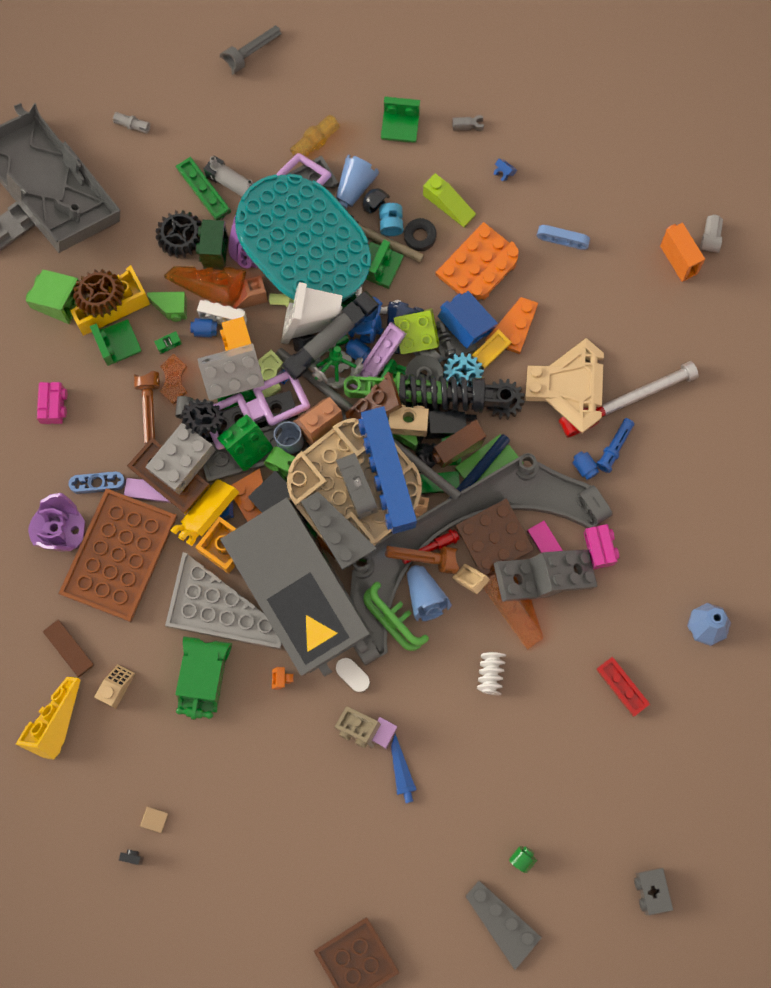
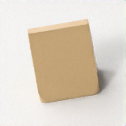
M147 807L140 826L162 833L168 813Z

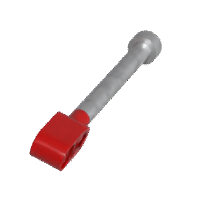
M692 361L681 365L680 370L611 400L601 407H596V411L602 412V417L685 379L688 382L695 380L699 377L698 370ZM561 417L558 420L567 438L581 433L565 417ZM599 421L592 425L590 428L596 426L599 423Z

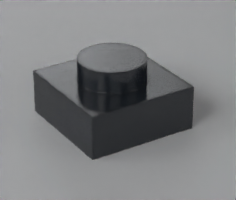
M127 849V853H120L118 861L142 865L144 857L138 856V851Z

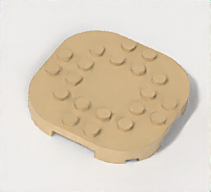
M347 419L334 425L333 429L294 458L288 470L287 488L296 509L323 541L324 539L301 501L316 492H319L373 545H376L391 533L392 530H388L385 523V514L387 513L386 510L382 511L379 495H381V491H376L374 483L376 473H371L369 466V457L371 456L366 454L363 444L365 435L361 436L358 419ZM395 443L415 511L421 497V477L415 464L407 458ZM355 453L378 508V512L359 519L336 462V460Z

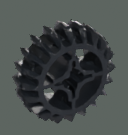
M175 210L174 215L168 212V218L162 216L163 222H158L159 228H156L158 246L162 248L164 253L168 252L170 257L175 254L177 259L180 255L186 258L188 253L192 256V251H196V245L200 243L198 227L202 226V221L196 215L193 216L191 212L186 214L184 210H182L181 214H178V211Z

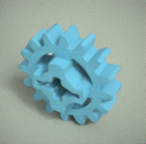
M461 352L460 357L454 354L453 360L448 358V364L444 365L443 369L446 371L443 372V376L447 377L446 382H448L451 376H454L457 385L459 379L465 377L468 386L470 378L482 377L481 375L484 373V370L480 369L482 363L477 364V357L471 359L470 353L467 357H464L463 352ZM458 363V367H454L453 369H451L455 364Z

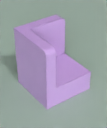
M379 717L378 722L381 725L372 741L387 749L397 730V726Z

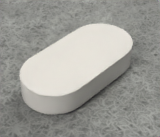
M342 658L337 662V674L354 691L364 692L368 689L370 684L369 677L351 659Z

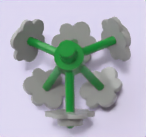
M335 346L334 349L331 347L327 351L330 352L329 357L323 361L319 358L309 367L315 380L327 382V385L338 389L344 386L346 379L339 377V373H342L344 369H349L351 366L350 376L360 374L363 369V358H357L355 363H352L351 356L341 351L339 346ZM331 365L335 368V378L327 379L324 372Z

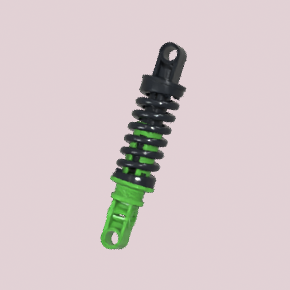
M397 372L396 377L393 378L401 404L406 407L409 402L412 403V407L422 403V406L427 409L430 403L434 410L438 409L439 404H442L443 410H448L449 404L452 402L454 411H457L460 403H463V410L467 412L470 403H473L471 410L482 413L484 406L509 407L514 398V390L510 386L486 385L484 377L470 378L468 386L465 377L459 379L458 385L454 376H451L448 382H446V377L443 375L436 381L434 375H430L428 380H426L425 375L421 374L418 380H416L414 374L408 376ZM349 376L344 381V393L349 398H365L371 392V386L378 385L384 377ZM350 384H355L357 389L349 390L347 387ZM507 394L510 399L504 400L500 395Z

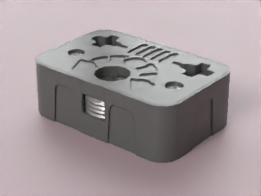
M352 453L336 460L339 472L359 519L378 512L376 502L356 454Z

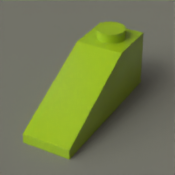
M436 173L423 185V196L464 228L476 216V213L452 186Z

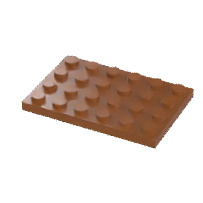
M106 488L58 594L132 622L170 535V530L177 519V515Z

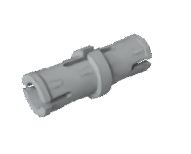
M115 112L113 119H115L113 123L123 125L129 130L135 129L146 134L150 130V122L139 120L133 115L127 116Z

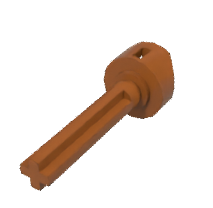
M151 371L144 376L134 374V389L142 391L144 444L151 438L155 439L153 390L160 388L159 372Z
M393 546L386 547L385 556L388 558L436 564L441 573L456 574L459 570L456 561L458 548L443 547L439 554Z

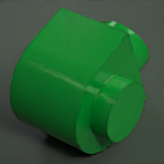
M519 846L509 858V861L523 873H528L538 860L533 856L534 852L527 846Z

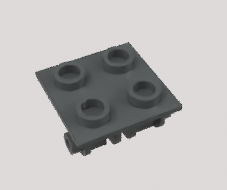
M441 320L436 322L440 343L438 350L444 360L453 358L454 354L460 356L461 352L466 354L478 349L476 343L466 349Z

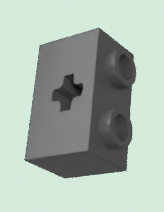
M663 868L636 873L637 878H634L636 890H640L642 899H639L641 911H645V915L672 911L673 907ZM651 887L652 889H656L657 892L654 893L653 896L648 895V891L651 890Z

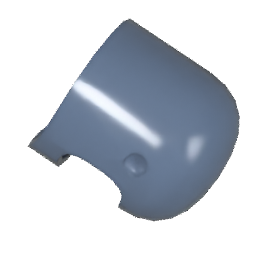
M288 421L279 424L275 428L274 439L278 447L289 454H295L302 449L304 437L299 425ZM280 428H282V432L279 434L278 438L276 439V433H277V431H278Z

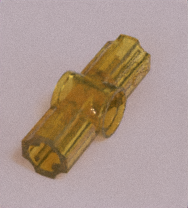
M328 115L318 125L311 126L305 131L303 138L290 148L293 156L300 153L306 157L314 149L319 150L324 146L327 138L340 128V124L333 115Z

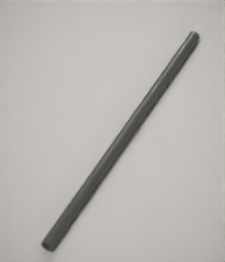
M283 348L278 349L276 355L284 362L291 356ZM309 369L302 375L323 394L330 397L344 411L347 412L353 406L325 382L315 380L312 376L313 373ZM394 439L397 446L415 464L419 472L455 501L462 497L460 491Z

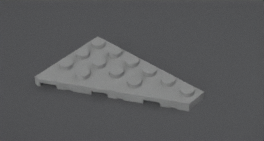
M182 553L165 624L166 627L281 649L282 643L264 613L187 553Z

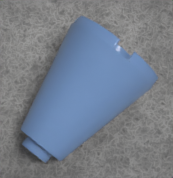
M347 155L336 195L338 202L346 209L348 206L352 207L379 174L377 168L375 171L371 169L372 164L356 156H353L351 159L350 155Z
M419 565L412 566L407 573L413 615L416 621H419V618L422 621H428L443 614L442 610L445 608L447 610L450 609V599L425 567Z

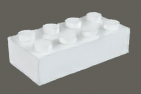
M200 300L197 309L199 318L213 319V321H217L218 324L222 325V322L244 317L245 324L247 323L246 313L243 309H234L231 306H222L220 303Z

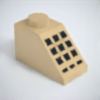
M117 664L103 680L95 698L116 709L135 673Z

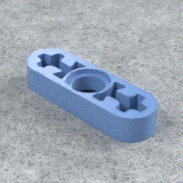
M540 225L537 231V237L541 240L576 249H588L590 237L585 234L548 225Z
M116 471L83 474L71 477L69 488L76 494L105 492L106 488L117 491L125 486L126 481L124 476ZM107 477L108 481H114L115 477H118L121 481H118L117 485H115L113 482H106L105 478ZM100 478L102 479L101 486L93 487V480ZM86 479H88L89 488L84 484L87 483ZM79 480L84 485H80L77 489L74 484H77Z

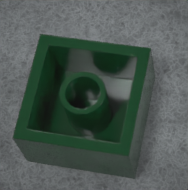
M202 219V226L198 227L200 243L196 245L199 262H202L203 269L225 270L229 239L225 221Z

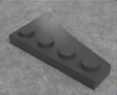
M478 881L465 897L513 969L516 970L542 937L486 886Z

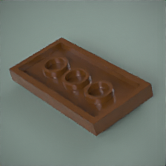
M151 438L127 467L181 512L186 514L210 487V484L196 474L179 495L148 471L146 465L156 455L162 445Z

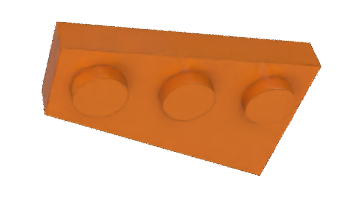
M520 297L486 338L485 342L499 329L512 342L506 350L520 354L538 302Z
M260 468L231 485L239 491L234 501L247 522L262 513L248 498L263 483Z

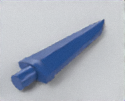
M395 734L391 750L397 795H404L405 803L413 802L411 792L417 789Z

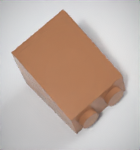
M328 397L318 402L292 422L299 425L304 439L311 446L333 429L334 425L343 421L342 410Z

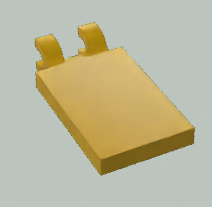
M219 479L216 480L181 520L182 524L175 525L170 531L177 534L181 530L178 538L184 541L189 536L186 543L192 547L196 538L199 535H204L238 495L239 491Z

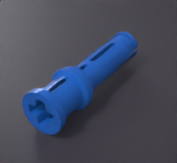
M628 418L623 419L609 447L604 448V454L600 461L596 462L598 469L606 473L612 471L611 467L615 460L619 458V451L635 425L632 420Z

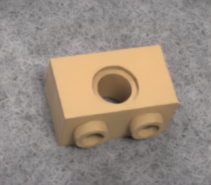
M402 405V408L390 413L389 425L392 434L426 437L429 409H425L423 406L411 408ZM407 416H410L414 420L410 423H407L403 419Z

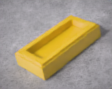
M498 329L472 356L474 358L477 357V362L482 363V367L486 369L512 342Z

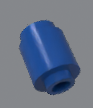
M195 318L194 322H191L190 332L194 333V337L212 338V336H217L218 323L213 321V319Z
M358 338L351 339L345 347L347 349L346 353L354 360L362 357V364L371 352V348Z
M581 451L573 457L574 461L572 464L582 478L585 477L586 480H589L599 473L598 465L588 452L583 453Z

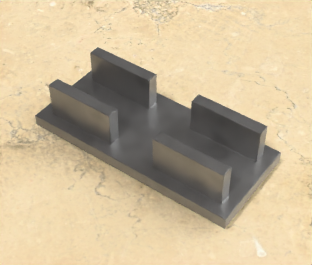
M17 202L9 206L8 211L0 216V250L35 226Z

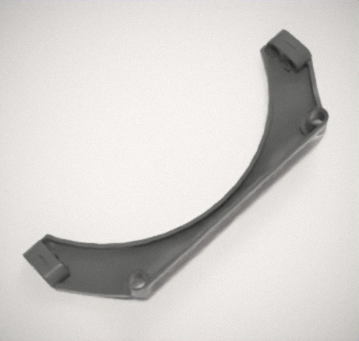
M525 453L461 491L462 497L458 501L449 498L416 518V528L387 535L374 545L377 550L362 558L367 561L364 567L357 566V562L353 564L354 570H352L350 598L369 629L373 632L372 635L364 639L365 644L369 648L368 651L361 654L357 646H353L363 664L366 666L388 652L387 630L365 606L363 600L364 593L368 588H371L373 583L379 582L381 587L377 592L378 596L391 610L397 589L404 575L414 562L411 561L404 564L401 559L386 557L387 546L418 550L432 543L435 538H438L460 522L506 498L513 510L548 513L568 519L586 528L595 527L613 516L609 505L594 485L591 486L552 470L537 462L533 454ZM529 461L532 466L529 468L524 467L522 462Z

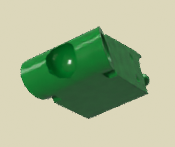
M183 636L184 655L175 694L178 698L177 714H185L187 717H191L192 720H196V718L201 719L202 717L211 719L213 712L217 713L225 662L231 652L232 643L220 641L205 643L199 638Z

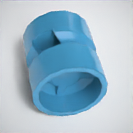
M398 203L381 205L379 207L380 233L389 237L402 234V206Z

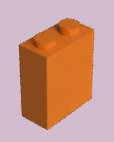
M683 222L678 225L673 224L666 229L660 247L683 282L699 273L705 258Z

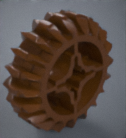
M103 269L100 272L94 270L92 274L87 271L86 277L81 276L82 281H76L77 287H74L75 293L73 298L76 306L79 307L82 313H86L88 316L93 315L95 318L100 315L104 318V314L107 313L111 316L112 310L117 311L116 306H122L121 300H124L125 289L122 286V281L116 274H112L110 270L107 272ZM110 286L113 287L111 293L108 292ZM87 293L90 294L88 301L86 300Z

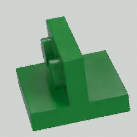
M383 240L381 246L370 242L371 264L366 280L389 289L404 259V255L390 249V242L387 240Z

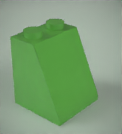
M42 270L37 275L32 290L28 291L26 302L30 308L70 324L73 318L71 310L76 307L73 298L75 293L74 287H77L76 281H79V279Z

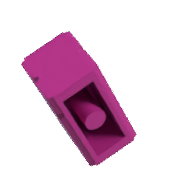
M39 383L37 420L40 424H62L63 418H66L67 409L64 406V400H67L68 393L62 383Z
M608 524L585 529L583 533L593 569L614 566L618 562L619 551L617 547L614 548L612 541L615 540L613 530L609 529Z

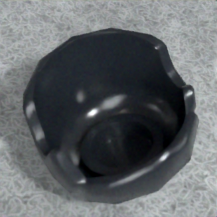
M380 188L370 190L363 200L364 211L368 214L374 213L381 204H385L384 199L386 197L390 198V196Z

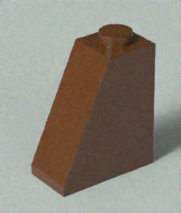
M475 420L436 445L432 451V458L437 465L439 464L441 468H444L481 448L487 436L478 421Z

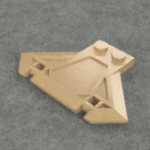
M585 338L550 366H528L526 401L548 402L581 433L585 432L602 417V412L596 411V407L602 406L603 364H598V360L604 359V353Z

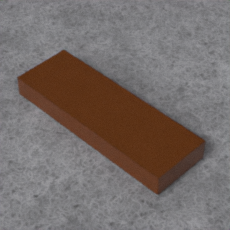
M60 620L55 621L43 631L77 677L82 676L94 666L93 662Z

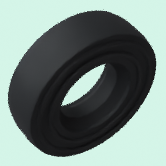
M414 219L405 227L404 240L411 249L426 251L436 241V228L427 219ZM417 229H423L427 232V238L418 241L414 238L413 233Z

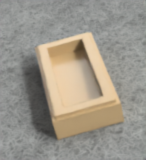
M464 564L452 577L455 582L476 594L490 581L485 574L467 564Z

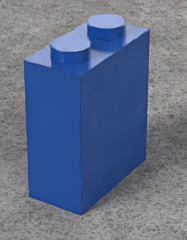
M469 291L464 294L459 293L451 302L446 301L440 307L441 311L437 316L466 349L489 335L498 324Z

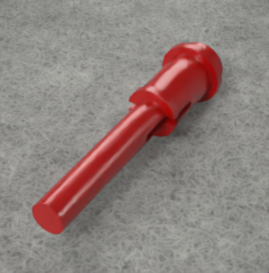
M448 530V533L435 538L434 542L418 550L427 552L435 549L441 550L452 543L456 544L460 538L456 530ZM402 560L404 564L411 562L409 560Z

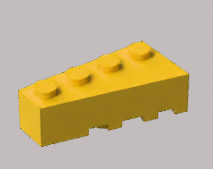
M131 265L126 268V272L122 275H117L125 289L124 300H121L122 306H116L117 311H111V316L107 313L104 314V318L100 315L97 318L93 317V315L88 316L86 313H82L77 306L71 310L83 336L92 332L91 325L97 323L98 327L101 328L150 305L147 295ZM111 286L108 288V289H109V291H108L109 293H111V292H112V289H113V287H111Z

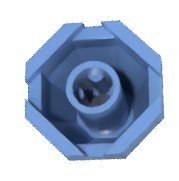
M706 603L692 610L687 627L691 630L695 641L712 646L727 638L731 621L722 607Z

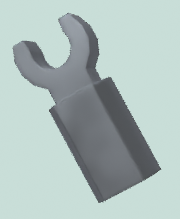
M483 116L453 118V131L471 130V128L481 131L484 128V124H477V122H483Z

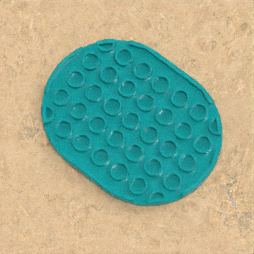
M275 174L255 182L242 196L235 217V227L239 242L246 254L279 291L294 300L296 288L299 282L307 284L306 288L342 295L343 302L361 288L366 280L371 264L367 237L354 218L325 187L314 180L312 182L302 178L300 175Z

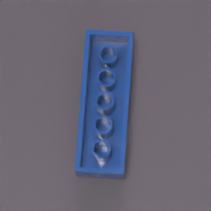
M385 407L361 412L358 426L361 436L365 435V438H363L365 452L371 456L369 457L371 473H376L374 483L376 491H381L379 501L382 511L386 510L387 513L385 514L387 529H391L392 534L416 528L417 520Z

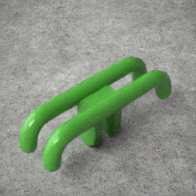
M379 582L373 583L371 588L366 590L363 597L367 609L404 649L415 651L427 643L429 640L427 635H422L419 638L415 637L402 623L412 613L408 610L398 618L395 612L402 607L403 603L400 601L390 610L378 596L377 592L381 584Z

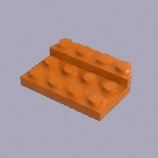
M483 222L436 271L435 275L458 294H464L469 291L476 300H485L499 282L511 270H514L519 250L513 241L509 243Z

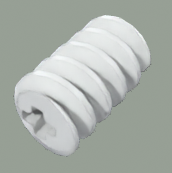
M497 652L481 654V658L485 661L480 662V666L484 669L479 670V674L483 675L478 678V681L482 683L477 686L479 691L490 695L502 694L496 691V689L502 688V685L498 684L497 681L503 680V677L499 676L498 673L504 672V669L500 668L499 665L505 664L504 661L500 660V657L506 656L505 654Z

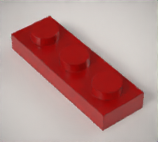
M613 657L596 669L633 717L650 705Z

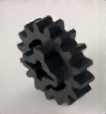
M499 379V384L495 381L492 382V385L510 386L514 390L512 404L516 402L515 406L511 409L510 406L506 408L488 406L487 412L492 410L493 417L498 414L500 420L503 416L509 420L510 415L516 417V411L521 412V406H524L525 402L522 399L525 394L520 393L522 387L516 388L517 382L510 384L509 379L506 380V383H503L502 379ZM503 394L505 400L510 399L509 395Z
M197 398L194 403L190 400L189 404H185L182 410V424H186L185 429L191 428L192 434L198 432L199 436L202 433L209 436L210 432L216 434V431L220 430L223 424V411H219V405L213 406V401L207 403V400L204 399L203 402H200Z

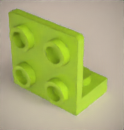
M433 308L394 318L395 325L407 333L399 344L401 354L439 347L440 343Z

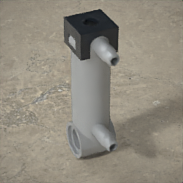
M215 155L210 157V161L203 168L206 178L214 183L219 182L241 197L254 184L252 180L246 179L227 167L225 162Z

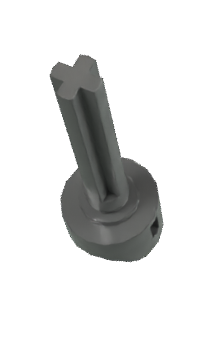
M275 25L239 50L233 46L220 53V58L229 64L233 75L245 67V58L281 35V29Z

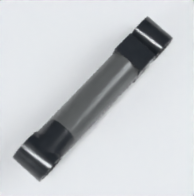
M367 291L362 292L342 310L338 317L301 350L290 356L281 367L294 381L299 379L324 353L351 329L356 328L362 323L365 317L372 314L379 304Z

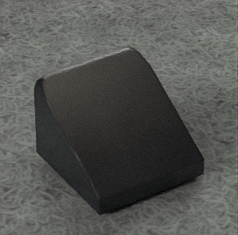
M309 334L293 338L294 350L296 352L301 350L316 335Z

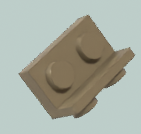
M346 706L335 728L340 731L339 735L348 741L352 738L356 740L355 744L364 749L368 746L373 749L375 745L371 741L381 724Z

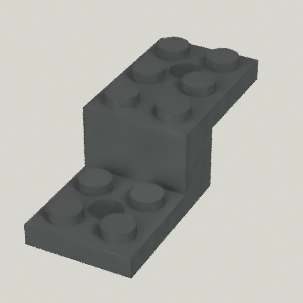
M588 549L543 552L531 559L498 561L494 563L502 602L549 598L562 591L598 587ZM573 566L577 568L578 574L574 572ZM513 576L518 579V584L514 582Z

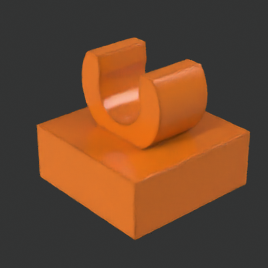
M285 667L272 669V689L279 690L284 688L285 684L293 682V674H285Z

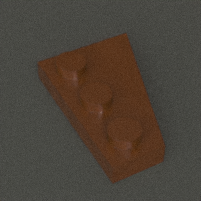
M390 372L383 376L384 379L378 385L375 384L371 388L372 391L365 398H361L345 413L347 419H361V412L383 406L387 415L402 408L393 375Z

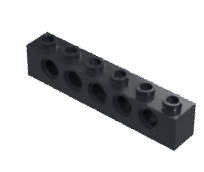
M291 391L265 398L271 412L275 408L282 409L278 414L272 413L273 416H277L295 407ZM239 406L222 410L223 424H226L227 427L224 430H217L219 436L244 416ZM298 414L295 415V416H293V417H291V418H288V419H286V420H290V419L296 418V417H298ZM266 417L255 421L259 428L269 426ZM210 433L209 436L201 435L209 443L213 442Z

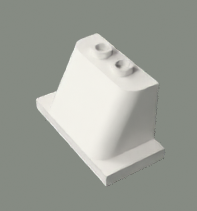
M299 282L296 288L294 303L290 302L286 310L281 343L289 344L293 338L321 332L342 313V295L306 288L307 284Z

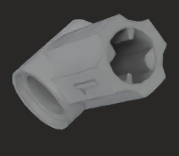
M719 215L707 216L700 250L719 253L722 244L721 231L723 218Z

